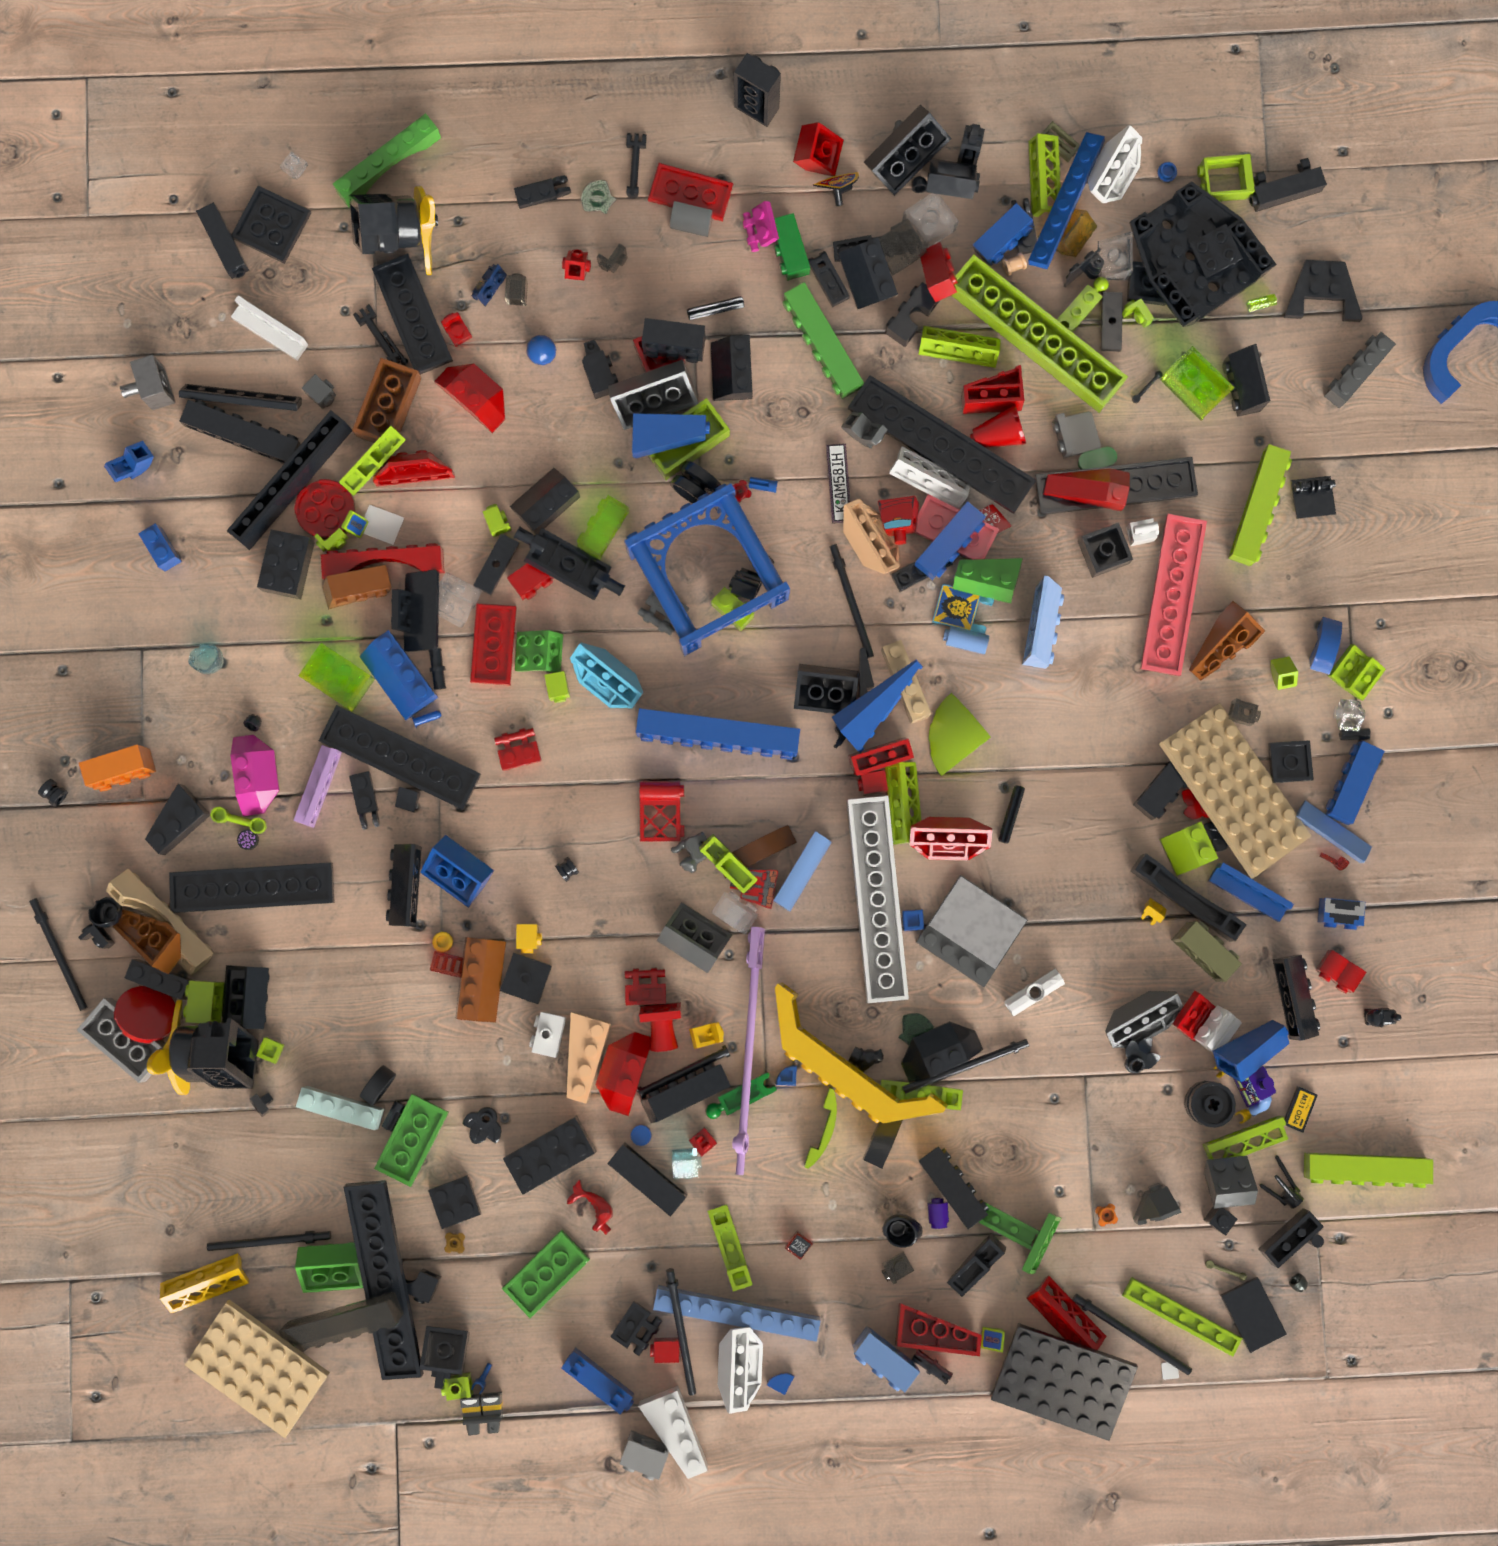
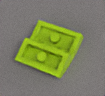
M1350 644L1332 668L1330 675L1328 674L1327 676L1348 693L1363 701L1386 669L1373 657H1368L1356 645Z

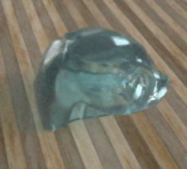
M201 644L199 648L194 649L190 653L188 658L189 665L202 674L218 672L224 662L221 650L213 644Z

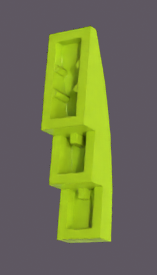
M390 426L339 483L354 496L406 439L393 426Z

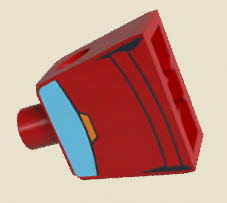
M914 495L879 500L878 506L884 531L888 536H894L895 544H906V534L916 532L919 511L917 498Z

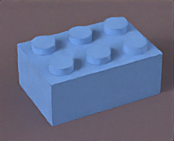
M868 1326L865 1327L852 1345L855 1358L863 1365L869 1364L872 1372L879 1378L883 1376L887 1378L888 1384L896 1391L901 1389L903 1392H906L920 1373L914 1361Z

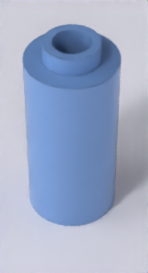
M950 626L949 629H945L943 641H946L947 646L985 655L989 635Z

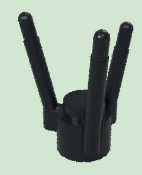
M1276 1155L1275 1159L1291 1187H1288L1278 1175L1274 1177L1284 1189L1282 1192L1283 1197L1264 1184H1260V1187L1279 1200L1284 1206L1288 1204L1291 1209H1294L1303 1202L1304 1198L1283 1162Z

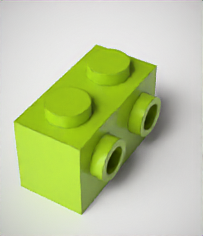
M725 586L711 601V606L721 615H725L747 603L746 601L744 603L738 599L739 596L731 593L732 588L728 590ZM754 612L732 624L741 632L754 618Z

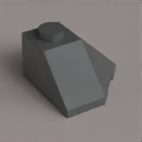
M1156 1183L1149 1186V1190L1144 1192L1133 1220L1137 1225H1143L1147 1223L1146 1219L1157 1222L1182 1212L1169 1188Z

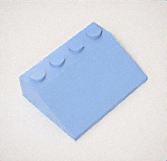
M1044 576L1035 587L1022 665L1044 669L1053 663L1054 652H1051L1052 644H1056L1058 633H1055V627L1059 625L1061 618L1058 609L1059 606H1062L1064 594H1061L1062 587L1049 576Z

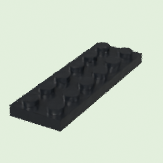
M407 253L373 267L372 270L413 369L417 370L421 375L453 362L409 254Z

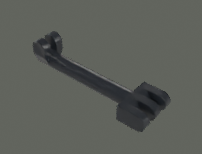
M627 133L626 146L627 148H632L630 186H627L626 194L629 198L635 199L639 194V187L637 185L640 149H646L647 134H643L642 141H639V133H635V139L631 141L632 135Z
M370 304L366 305L370 313L366 314L363 308L359 310L363 315L362 318L355 312L353 316L360 327L365 324L368 326L387 355L386 359L399 364L401 358L396 351L393 352L372 320L377 315Z

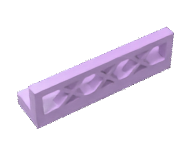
M321 745L293 821L315 827L342 752Z

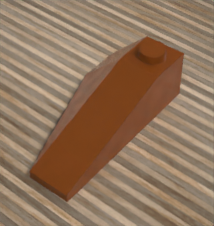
M1232 601L1218 616L1189 670L1200 681L1219 669L1222 662L1228 658L1232 660L1236 657L1238 651L1251 647L1265 630L1246 610Z

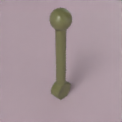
M1211 1260L1205 1262V1266L1209 1269H1218L1237 1276L1242 1281L1247 1279L1246 1273H1238L1214 1264Z

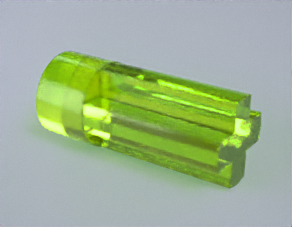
M1275 294L1248 300L1246 306L1249 312L1277 305V298Z

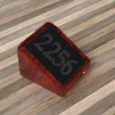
M797 1230L785 1245V1249L801 1260L813 1245V1242Z

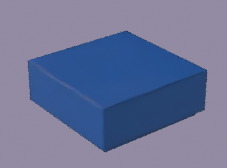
M923 909L902 911L903 931L924 930Z

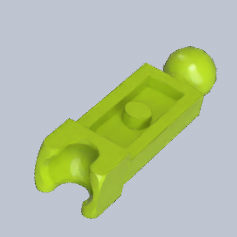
M1098 277L1093 282V288L1087 285L1058 317L1057 321L1071 332H1074L1103 298L1099 292H1104L1108 289V280L1104 277Z

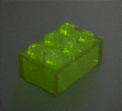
M1193 346L1165 371L1160 378L1200 421L1235 388Z
M320 643L298 675L352 712L375 680L371 675L323 643Z

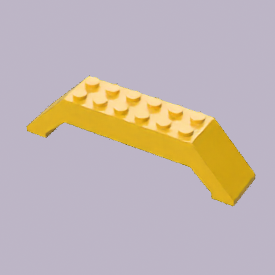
M783 982L775 986L782 1049L786 1051L784 1054L793 1061L795 1059L802 1063L801 1067L807 1072H815L819 1075L817 1079L827 1086L831 1084L835 1087L834 1091L842 1098L847 1096L851 1099V1104L860 1111L862 1109L866 1110L871 1120L876 1123L879 1121L888 1123L945 1111L948 1104L932 1092L927 1097L902 1100L894 1096L804 1029L800 1023L796 1001L799 994Z

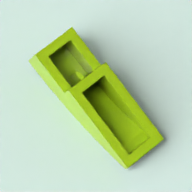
M714 834L699 847V850L743 894L758 880Z

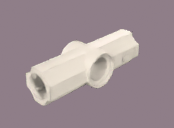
M1053 969L1006 999L1004 1003L1012 1016H1015L1035 1002L1042 1000L1046 995L1064 985L1065 982L1060 973ZM1034 986L1039 990V995L1036 998H1032L1029 994L1030 989Z

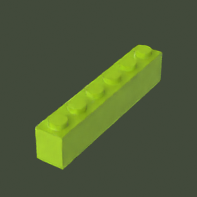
M1270 444L1264 448L1228 559L1248 566L1259 561L1262 554L1260 550L1261 544L1265 543L1268 532H1266L1267 526L1272 523L1274 518L1272 513L1273 507L1277 506L1280 495H1278L1279 489L1283 488L1286 481L1284 473L1285 470L1290 468L1292 459H1290L1291 451Z
M1304 1152V1178L1311 1179V1183L1323 1184V1180H1331V1184H1344V1181H1352V1185H1364V1182H1372L1374 1186H1385V1183H1392V1186L1405 1187V1183L1413 1184V1187L1426 1188V1184H1433V1159L1426 1157Z

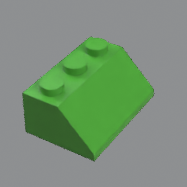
M354 1242L298 1247L295 1269L303 1293L363 1288Z

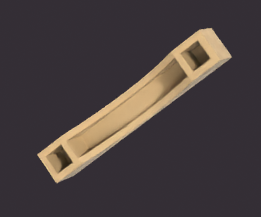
M126 869L109 882L106 892L119 905L140 910L158 921L169 923L180 933L181 959L178 963L191 976L210 962L213 956L211 947L203 943L198 938L196 932L189 929L183 923L180 916L175 915L164 901L156 897L154 891L150 887H146L136 873Z

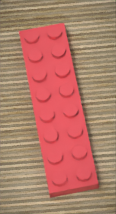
M1173 514L1166 515L1140 667L1142 670L1181 676L1207 525L1205 520Z

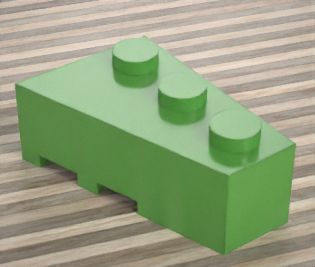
M1023 558L960 560L954 578L953 589L1011 603Z

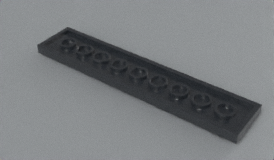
M869 375L848 406V410L851 412L863 413L872 423L884 425L888 429L886 434L935 463L1013 514L1036 482V479L871 375Z
M387 1181L346 1183L343 1188L382 1380L420 1378L423 1376L424 1371L420 1370L421 1356Z

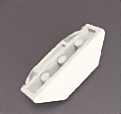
M1130 125L1105 144L1088 178L1090 192L1101 203L1122 199L1140 168V144H1142V137Z
M750 1327L730 1329L719 1343L717 1385L729 1414L747 1411L762 1382L763 1343Z

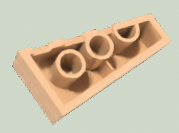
M571 1012L566 1098L588 1103L611 1023Z

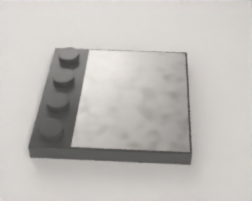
M960 875L916 943L984 988L1028 919Z

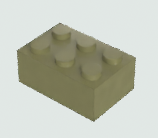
M1197 921L1187 922L1171 940L1216 982H1226L1242 965L1238 960L1240 957L1234 951H1228L1223 946L1224 942L1216 935L1213 937L1208 932L1209 928L1201 921L1199 923Z

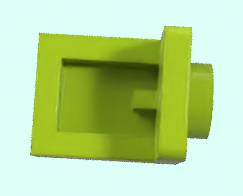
M340 528L326 541L318 534L314 536L318 540L316 542L317 546L323 552L325 550L335 551L336 549L343 548L348 539Z

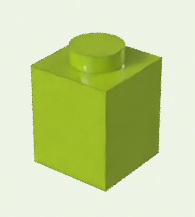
M565 671L545 675L550 701L554 700V703L565 702L566 698L570 697Z

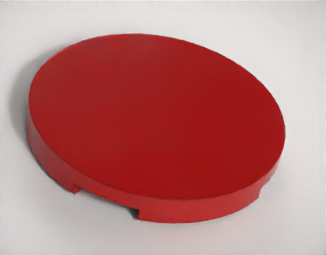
M320 479L304 487L299 492L294 506L297 521L302 529L313 537L318 534L322 539H328L339 528L345 532L341 526L349 511L355 512V503L350 492L339 482L330 479Z
M146 986L133 987L125 991L117 1000L114 1008V1020H116L117 1025L126 1037L141 1043H152L170 1035L176 1004L169 995Z

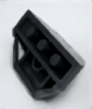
M949 1021L913 1037L901 1061V1065L908 1081L913 1082L934 1077L968 1062L981 1052L983 1048L975 1030Z

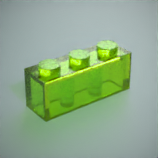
M607 495L606 499H601L597 506L598 512L595 516L592 515L587 523L589 527L577 539L579 549L599 560L629 513L627 505Z

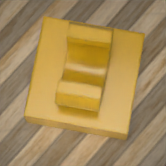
M1150 898L1145 904L1141 918L1144 919L1147 915H1150L1153 918L1150 925H1154L1156 921L1161 923L1165 918L1167 909Z

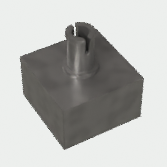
M154 355L130 362L136 382L120 386L121 394L124 398L140 394L141 399L152 410L175 404L165 367Z

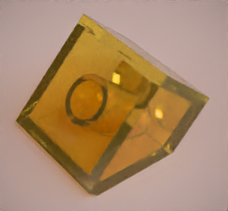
M1074 209L1056 249L1060 254L1076 257L1097 228L1096 223L1086 210Z

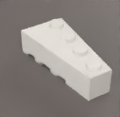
M673 1387L639 1401L638 1407L686 1477L689 1479L707 1472L708 1464L679 1387Z

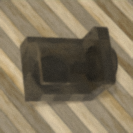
M619 243L609 259L598 254V266L606 272L611 271L615 273L618 267L623 266L628 258L626 247Z

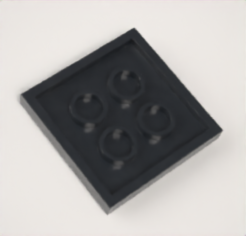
M257 186L231 235L234 240L285 264L311 215V211L261 186Z

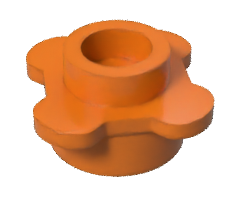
M1109 1203L1105 1207H1096L1095 1213L1098 1214V1224L1104 1227L1106 1224L1117 1223L1118 1217L1114 1211L1115 1206Z

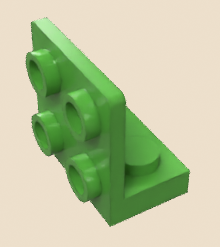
M550 630L517 632L515 671L561 672L563 634Z

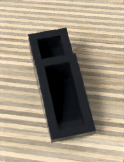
M903 1120L888 1123L878 1122L863 1156L864 1161L883 1169Z
M991 1233L961 1264L947 1283L963 1297L990 1271L991 1266L1005 1254L1006 1246Z

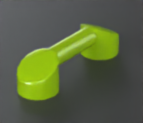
M223 807L213 808L210 814L211 819L216 823L229 821L247 826L256 834L263 833L267 828V823L263 818L248 819L233 815Z

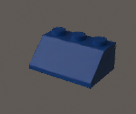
M447 835L432 848L420 871L421 874L468 908L488 883L494 872L487 864Z

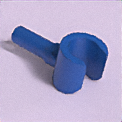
M487 1363L480 1378L474 1381L472 1390L476 1384H479L482 1387L479 1394L483 1392L486 1387L485 1380L492 1364Z

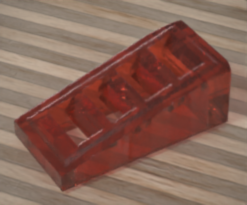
M434 951L430 971L460 978L463 957ZM440 956L444 957L441 968H438ZM448 959H452L450 969L446 970ZM458 960L460 961L458 972H454Z

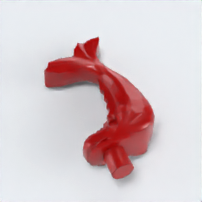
M579 1180L573 1186L574 1193L567 1199V1204L574 1203L580 1197H586L588 1202H591V1205H593L596 1213V1222L593 1224L592 1229L596 1232L601 1230L607 1235L611 1231V1228L606 1223L613 1217L612 1206L603 1197L585 1191L582 1188L581 1180Z

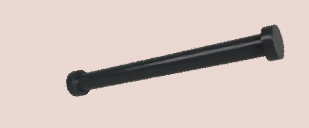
M724 1045L717 1052L643 1088L641 1086L638 1087V1092L642 1099L646 1098L648 1093L725 1056L728 1058L731 1055L726 1045Z

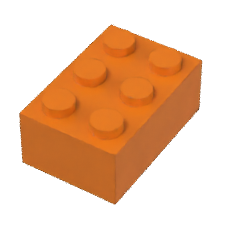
M138 744L79 762L85 786L93 788V790H100V792L110 790L112 785L118 783L119 785L129 784L131 779L148 778L151 776L150 773L156 772L150 749Z

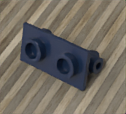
M499 264L489 266L482 276L485 282L479 281L471 291V297L475 300L479 299L485 307L507 276Z

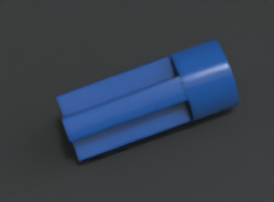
M750 477L749 488L776 493L778 481Z

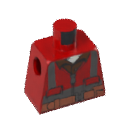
M750 870L758 880L744 894L741 892L740 899L772 909L778 870ZM731 882L730 888H731V889H737V890H739V889Z

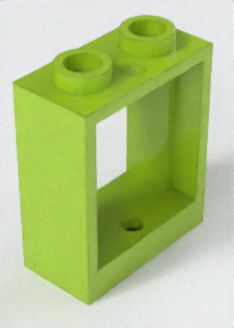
M1250 154L1203 158L1197 167V175L1201 178L1200 188L1220 202L1249 199V195L1255 192ZM1238 167L1241 190L1210 191L1208 170Z

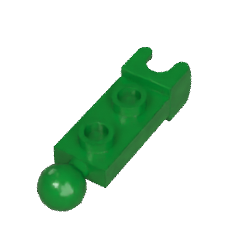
M769 1072L751 1080L749 1105L777 1091L775 1086L766 1088L763 1084L764 1080L769 1078ZM742 1085L719 1096V1104L710 1103L705 1109L707 1117L717 1119L722 1111H725L728 1116L740 1110Z

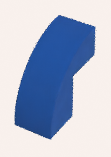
M1322 617L1317 628L1318 640L1309 658L1310 669L1330 675L1340 646L1342 622Z

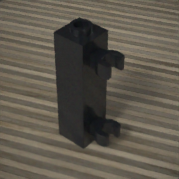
M1304 158L1297 164L1300 173L1268 183L1266 182L1264 171L1256 173V177H1253L1255 192L1249 195L1250 205L1254 207L1255 212L1322 192L1327 183L1321 166L1311 169L1309 159Z
M213 202L196 210L231 279L244 276L250 270L215 203Z

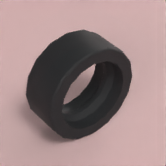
M382 1065L360 1093V1097L370 1105H375L389 1088L396 1074Z

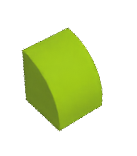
M1290 656L1270 660L1271 674L1277 690L1297 686L1298 670Z

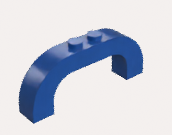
M1498 301L1481 303L1469 310L1463 317L1458 315L1450 323L1453 327L1449 330L1445 328L1437 336L1439 340L1429 350L1423 366L1424 380L1429 392L1440 404L1445 402L1461 386L1448 370L1447 358L1449 353L1476 326L1491 324L1498 328Z

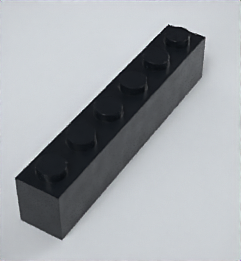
M188 400L179 420L184 427L283 464L301 445L298 441L299 438L291 434L284 436L275 428L269 427V429H266L256 421H244V418L238 414L232 413V416L225 413V410L216 406L212 409L200 400H195V402Z

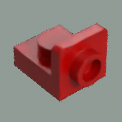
M458 312L446 315L444 320L441 321L443 328L455 347L472 338Z

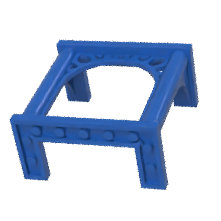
M732 483L720 485L715 489L716 492L700 496L697 502L683 505L677 513L673 514L671 512L662 517V521L656 524L652 522L644 527L645 530L639 533L633 532L624 540L628 556L631 560L636 558L678 634L680 650L684 657L701 648V640L767 604L773 609L789 600L790 587L787 582L783 583L735 497V489ZM712 508H715L718 514L721 513L717 520L710 518ZM705 512L706 517L702 520L698 519V515L702 516ZM726 514L728 516L726 519L730 522L728 524L722 522ZM685 522L687 526L682 527L681 524ZM698 525H714L727 530L740 542L767 592L696 630L668 580L665 569L666 555L674 539L686 529ZM667 532L671 533V536L667 539L661 536L666 535ZM657 539L662 541L665 546L661 550H656L650 546V542ZM652 554L661 555L660 561L657 562L656 556L653 558Z

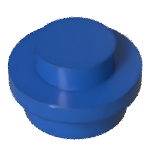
M1171 162L1162 163L1157 171L1158 177L1164 182L1173 181L1177 176L1176 166Z

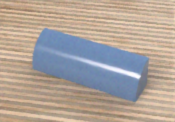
M814 832L773 902L791 912L832 843L830 840L818 832Z

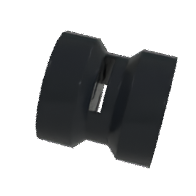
M53 779L47 780L38 790V795L42 798H47L53 807L62 803L68 794L64 788H59Z

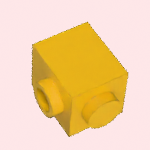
M516 924V949H521V953H533V949H539V945H542V933H539V925Z

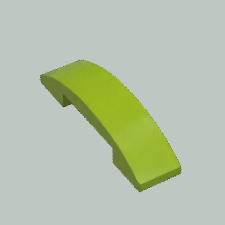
M881 1079V1086L900 1100L927 1097L932 1092L948 1104L946 1109L961 1111L963 1090L928 1085L904 1094L902 1086L910 1084V1082Z
M831 1087L828 1089L823 1108L830 1110L819 1147L810 1146L804 1163V1167L808 1169L824 1153L834 1131L837 1103L834 1089Z
M728 1205L709 1210V1218L733 1292L752 1286L751 1276Z

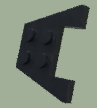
M1306 259L1285 311L1284 318L1302 319L1304 316V299L1343 301L1342 321L1360 322L1362 314L1346 262Z

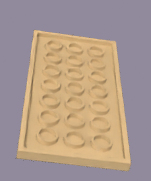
M1221 703L1159 743L1251 879L1258 876L1311 837L1305 825L1296 817V812L1276 783H1273L1271 776Z

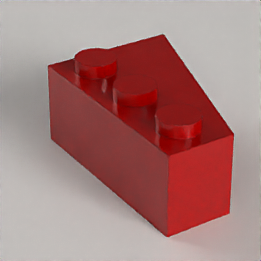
M1021 365L1015 366L1014 369L1006 372H999L998 375L990 378L985 377L963 385L961 394L962 413L1003 412L1016 405L1017 411H1022L1025 400Z

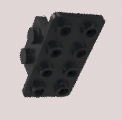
M428 570L407 573L405 575V590L392 589L391 629L404 632V650L406 652L436 650L438 648L439 571Z

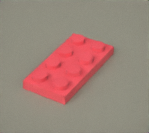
M928 494L918 513L915 533L933 542L960 509ZM984 522L985 526L980 532H974L970 536L972 541L966 548L962 546L957 552L969 560L985 559L999 529Z

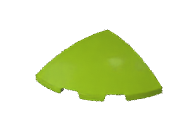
M952 693L937 708L929 729L930 755L940 776L944 775L991 738L977 719Z

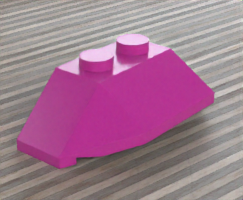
M253 734L233 737L230 756L235 795L242 815L245 817L264 814L279 792L275 751Z

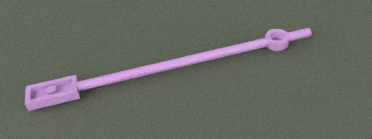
M751 927V931L748 934L750 952H747L746 961L749 964L748 967L751 968L741 1110L739 1133L737 1136H734L732 1147L737 1153L736 1175H744L745 1154L749 1147L747 1126L759 969H762L765 929L761 927Z

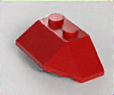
M474 363L447 367L434 381L435 384L492 434L506 420L503 388Z
M426 450L416 451V454L400 452L396 456H391L373 477V483L376 487L450 479L455 478V474L449 466L431 452Z
M929 816L911 825L909 844L927 859L968 861L984 850L991 848L992 828L967 817Z
M633 1032L608 1045L595 1085L610 1111L629 1116L650 1052V1036Z

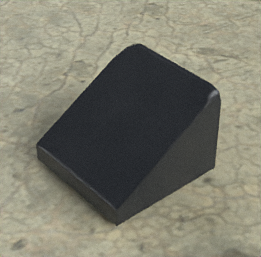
M399 787L395 807L415 813L420 793Z

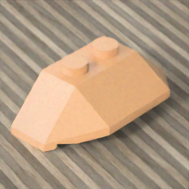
M861 499L845 504L843 532L863 566L883 574L899 568V547L894 543V538L888 536L884 531L879 513L864 504Z

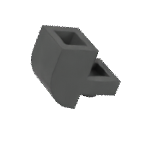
M853 411L841 426L853 439L868 448H872L873 445L880 443L888 430L882 424L872 423L863 413Z

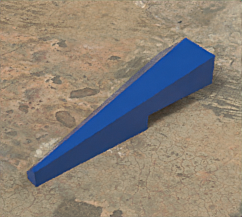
M917 659L832 716L840 732L858 752L861 753L864 750L863 746L869 738L875 735L874 731L881 721H885L902 697V691L913 682L912 678L918 669L923 668Z

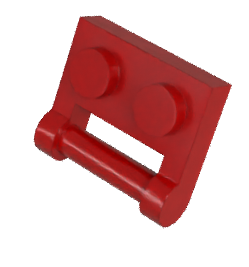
M1194 990L1172 1025L1187 1038L1195 1042L1194 1037L1198 1033L1199 1028L1203 1026L1216 1006L1201 993Z

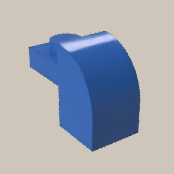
M140 441L125 447L123 456L106 462L104 467L115 483L128 477L132 480L150 467L154 456L144 441Z

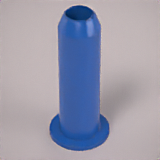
M434 711L417 718L412 717L417 728L418 725L438 719L442 715L440 711Z

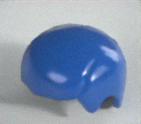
M537 335L532 337L527 343L526 354L534 364L546 365L555 358L557 349L552 339L545 335Z

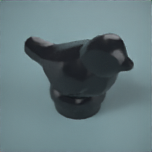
M855 1047L849 1062L853 1063L852 1065L854 1066L857 1065L858 1069L864 1073L874 1064L882 1062L884 1055L881 1049L874 1051L873 1049L863 1050V1048Z

